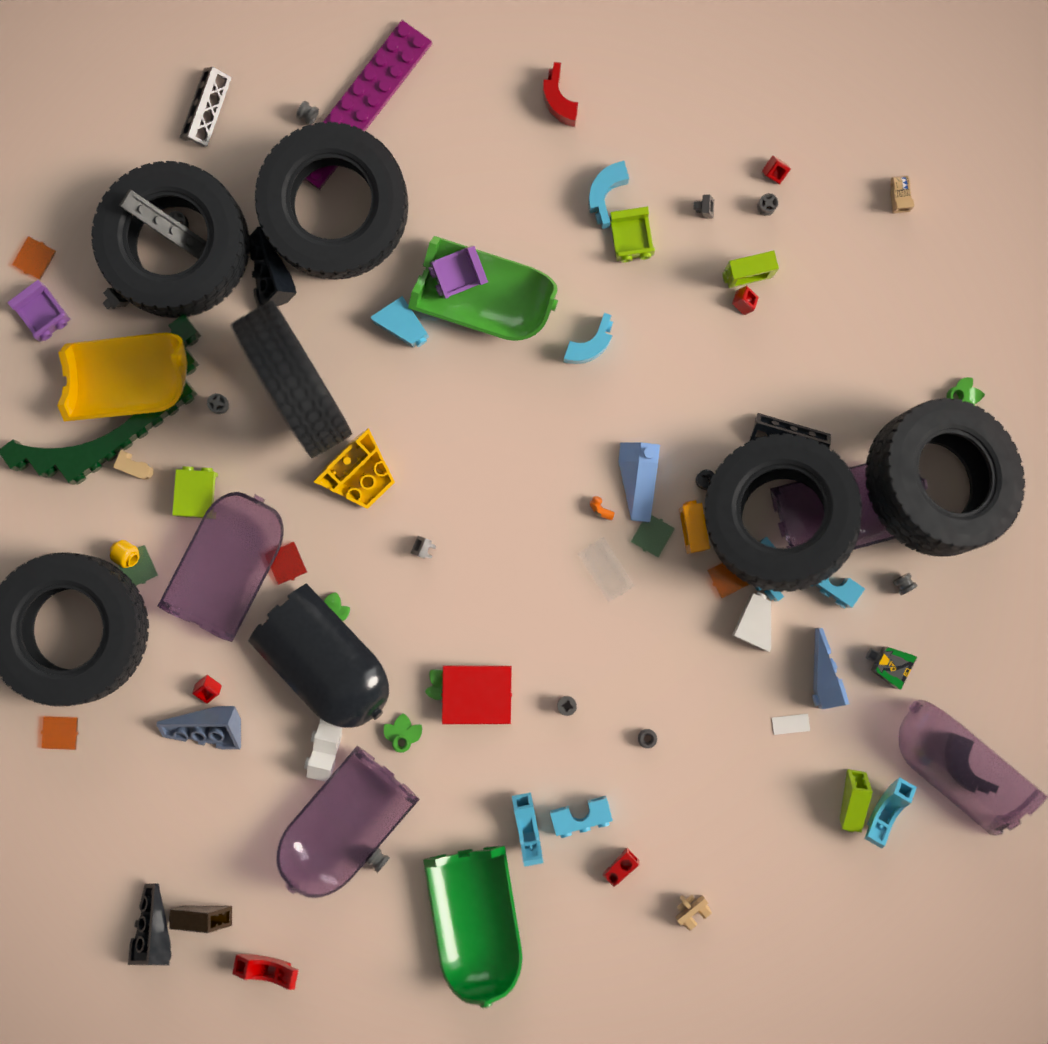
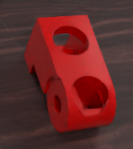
M626 848L613 864L604 871L602 876L614 887L639 866L640 860Z

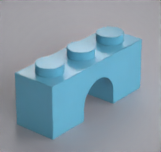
M845 578L839 586L832 585L829 579L815 585L820 588L819 592L828 598L830 596L836 599L835 603L844 609L846 607L853 608L865 590L864 587L851 578Z
M603 796L588 800L589 812L581 819L571 815L569 806L551 810L550 815L556 836L560 835L561 838L571 836L574 831L579 830L580 833L590 831V827L598 825V828L610 825L609 822L613 821L607 797Z

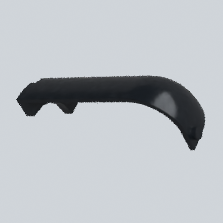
M307 583L287 596L289 600L282 606L277 604L267 614L269 617L263 625L258 624L248 642L323 721L337 727L353 728L361 726L371 719H378L383 714L382 709L389 697V683L383 666L368 647Z

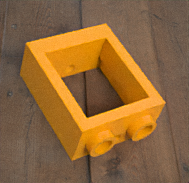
M696 500L685 502L679 508L686 553L707 551L710 549L702 503H697Z

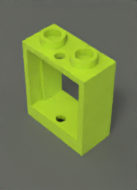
M775 251L729 261L722 273L724 283L728 284V288H733L773 278L779 270Z

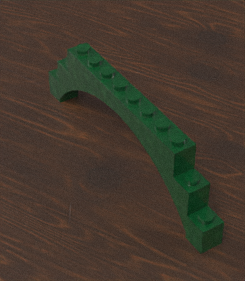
M183 314L168 326L171 328V333L179 335L183 340L187 359L186 375H191L196 371V367L199 364L186 347L197 343L201 335L188 317ZM186 379L183 392L172 407L160 412L134 414L118 428L93 441L64 448H37L25 446L19 441L11 440L0 448V455L12 470L22 471L29 466L28 463L30 462L41 477L50 478L59 469L68 483L78 485L87 479L86 476L88 474L99 471L103 463L115 459L120 450L130 448L133 445L132 442L137 438L145 437L148 434V430L152 427L160 426L164 422V418L176 414L179 411V407L183 404L191 403L197 393Z

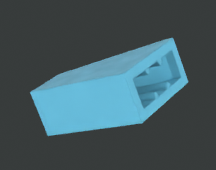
M403 296L371 316L374 324L411 347L416 345L420 347L429 338L428 333L416 315L408 308L409 305Z

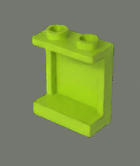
M648 206L610 212L616 261L626 263L634 258L646 260L654 256L655 247H653Z
M182 466V470L176 469L173 516L215 519L216 511L213 510L215 478L218 477V473L214 472L213 468L202 467L201 471L194 470V467Z

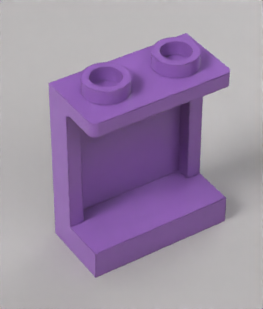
M469 246L429 262L431 266L428 267L430 275L436 279L438 284L435 286L437 293L444 299L488 282L475 246Z
M39 280L7 302L31 330L32 336L40 342L48 340L53 332L64 328L67 322L71 320L46 285Z

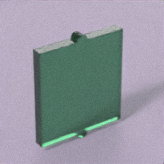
M651 515L650 522L642 521L631 542L641 547L644 552L648 551L659 557L675 528L663 522V519H658Z
M145 545L138 548L139 560L134 566L129 568L120 567V570L136 586L141 583L146 584V581L159 576Z

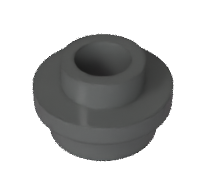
M644 729L638 735V742L643 748H652L657 743V735L651 729ZM645 735H650L651 740L649 742L644 741Z

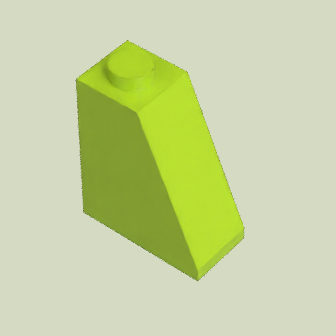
M847 769L840 822L842 829L848 832L862 833L873 793L867 772Z

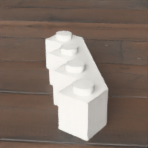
M320 719L318 729L313 731L311 742H314L313 752L310 758L307 757L304 769H307V778L330 782L336 763L337 750L342 738L343 727L331 725Z

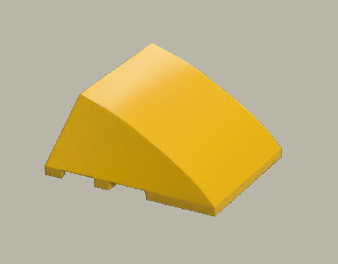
M369 428L347 444L313 481L366 509L395 483Z

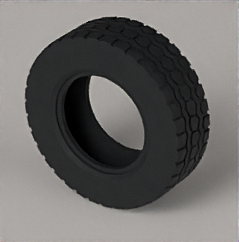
M320 122L314 123L315 125L313 126L310 124L302 127L301 130L297 129L291 132L290 136L286 135L280 140L279 145L276 144L271 149V153H268L265 158L264 165L260 168L259 177H257L255 208L258 215L257 218L265 237L272 247L296 269L323 279L338 280L340 278L356 277L380 265L384 259L389 257L398 245L400 238H402L407 223L409 205L404 177L396 159L388 148L367 131L364 132L363 129L355 126L351 127V125L345 123L338 124V122H327V124ZM327 166H341L355 171L368 183L371 190V207L364 223L350 235L337 239L320 238L307 232L299 224L295 212V199L301 183L312 172Z
M163 161L153 162V164L148 163L141 165V168L136 167L130 170L129 174L125 173L119 178L118 182L115 181L109 187L110 190L106 191L101 198L102 202H99L96 209L97 214L94 215V226H92L91 233L95 260L104 278L112 288L139 309L162 317L178 318V316L180 317L183 314L186 317H190L191 314L193 316L201 314L202 311L206 312L214 308L215 304H220L224 301L223 298H227L233 292L232 289L236 288L239 284L240 277H243L246 270L245 266H247L249 259L250 238L249 231L247 230L248 226L240 207L232 195L210 173L183 162L166 161L164 163ZM129 189L160 210L170 207H185L200 213L204 217L207 226V243L201 257L194 265L183 272L172 275L155 274L143 267L138 256L137 242L139 233L145 223L119 206Z
M273 300L261 305L231 324L232 330L256 374L286 423L311 458L320 455L353 434L340 409Z
M951 398L923 402L888 422L876 435L868 452L870 454L867 455L865 477H867V480H865L866 490L869 491L867 493L869 501L873 504L872 508L875 514L879 516L878 519L881 524L886 526L885 529L891 535H894L895 539L901 544H905L906 547L916 550V552L929 556L946 557L980 548L1002 536L1013 525L1012 523L1015 522L1019 515L1017 513L1021 510L1023 504L1021 501L1024 500L1025 491H1023L1025 488V478L1023 476L1025 474L1024 468L1021 466L1020 453H1017L1018 449L1014 441L1012 442L1010 434L1007 430L1003 429L1004 426L998 420L996 421L995 417L990 413L984 412V409L974 406L970 402H962V400ZM926 444H937L947 448L964 465L969 478L970 495L967 505L961 513H954L943 509L926 493L919 475V459Z
M772 434L769 437L756 438L755 441L751 440L745 443L743 447H738L733 451V454H729L723 460V464L719 465L715 471L716 474H713L706 493L704 506L705 522L711 544L718 558L736 577L752 586L760 587V589L791 592L798 589H807L809 586L821 583L823 580L831 577L833 573H836L848 560L851 552L854 550L860 532L862 516L861 495L852 471L849 470L848 465L843 459H840L837 453L833 450L830 451L829 447L822 443L819 444L814 439H806L805 436L783 434L779 436V434ZM789 479L803 483L816 493L823 505L824 518L819 529L809 540L798 546L774 548L764 545L749 534L742 522L743 509L750 495L761 485L773 480Z
M68 552L52 553L39 556V558L36 557L27 561V564L20 565L16 568V571H12L6 577L7 580H3L0 584V677L2 676L3 682L7 686H11V689L17 694L42 705L46 704L47 706L56 707L75 706L93 702L112 694L125 684L136 671V667L139 666L143 658L142 654H145L147 647L149 619L146 616H148L146 606H144L143 597L139 594L140 591L132 583V580L118 567L94 556ZM68 589L77 590L88 596L98 608L103 623L102 639L97 651L86 663L74 669L61 668L48 661L40 652L34 635L35 620L42 605L56 593Z

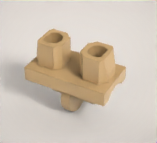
M683 895L679 897L682 903L677 908L681 913L676 916V919L680 925L683 924L689 931L697 926V922L692 917L697 912L703 919L712 914L707 905L708 902L703 895L695 900L693 895L687 899Z

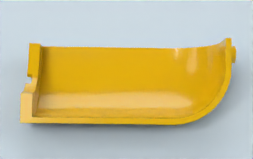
M153 333L66 343L58 352L63 377H67V384L63 386L62 395L57 404L64 422L164 411L178 401L185 386L187 374L186 352L183 340L177 334Z

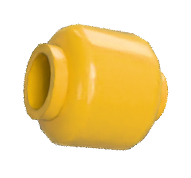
M120 540L112 544L109 556L110 560L120 567L129 568L138 562L139 551L136 546L128 541Z

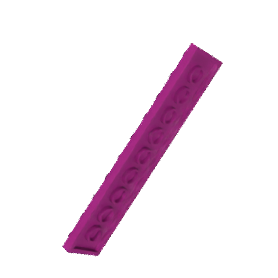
M401 20L323 122L325 124L327 122L345 123L351 125V127L355 126L363 129L365 132L431 47L432 41L404 20ZM338 166L320 168L308 175L305 180L320 190Z

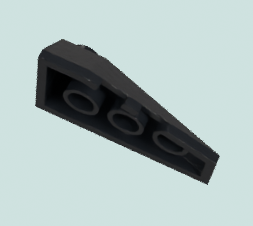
M257 226L249 236L250 259L254 261L252 278L256 279V288L253 289L257 307H260L273 300L278 307L288 303L296 295V287L292 276L276 250L265 237L262 228Z
M159 883L145 884L139 905L141 915L134 925L137 928L136 935L130 941L128 965H169L172 955L171 943Z

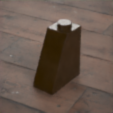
M179 906L172 908L169 915V929L211 933L232 926V906Z

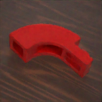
M554 62L553 69L549 68L548 80H543L544 101L550 113L558 121L575 127L578 102L570 101L561 94L559 90L561 63Z
M236 954L232 974L244 980H263L279 985L287 990H295L299 970L291 967V963L277 958L252 954Z

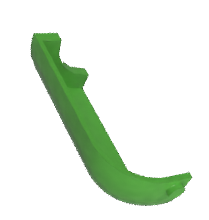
M437 236L431 239L423 263V267H426V269L423 271L422 276L419 275L412 290L409 309L512 341L524 340L536 335L545 326L551 310H556L558 300L555 297L558 288L548 275L533 267L477 249L476 251L488 282L444 299L437 293L435 286L438 284L436 279L430 275L428 267L431 266L429 262L468 246Z

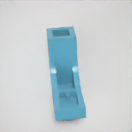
M624 161L604 168L596 176L590 189L589 212L590 214L597 212L595 213L596 222L601 224L602 229L610 227V219L605 205L606 195L612 189L627 185L629 182V175Z
M900 777L895 780L876 804L867 825L869 827L864 839L881 849L885 847L896 818L905 807L912 803L917 787Z
M531 792L512 796L524 867L544 863Z

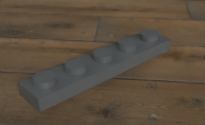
M128 190L119 205L121 208L197 259L201 257L207 241L134 191Z

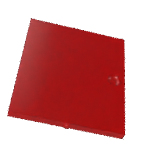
M443 666L441 693L442 724H511L512 666Z

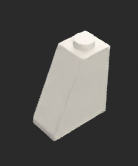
M760 592L752 593L747 600L732 636L766 652H770L771 601L767 600L768 596Z

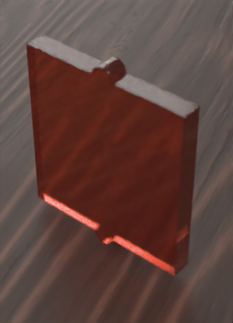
M295 542L283 547L278 546V549L265 554L278 585L289 580L294 581L296 577L307 573Z

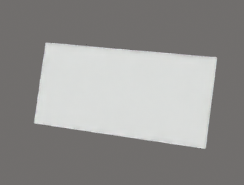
M808 714L772 718L774 735L810 731Z

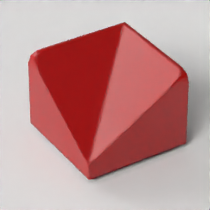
M772 155L762 169V172L766 177L781 184L791 168L785 162Z
M744 286L736 291L732 304L743 315H746L755 310L759 297L748 286Z
M206 675L194 685L192 694L208 704L220 694L222 685L209 675Z

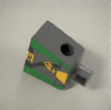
M883 646L880 652L870 648L866 659L874 662L871 669L873 673L893 688L901 690L917 656Z

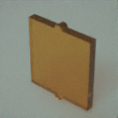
M28 236L12 265L23 270L26 275L30 274L41 280L57 251L46 246L44 242H39Z
M723 563L707 570L713 581L712 585L716 587L721 599L750 585L736 577Z
M43 716V730L41 731L42 749L76 750L77 735H79V732H77L78 717Z

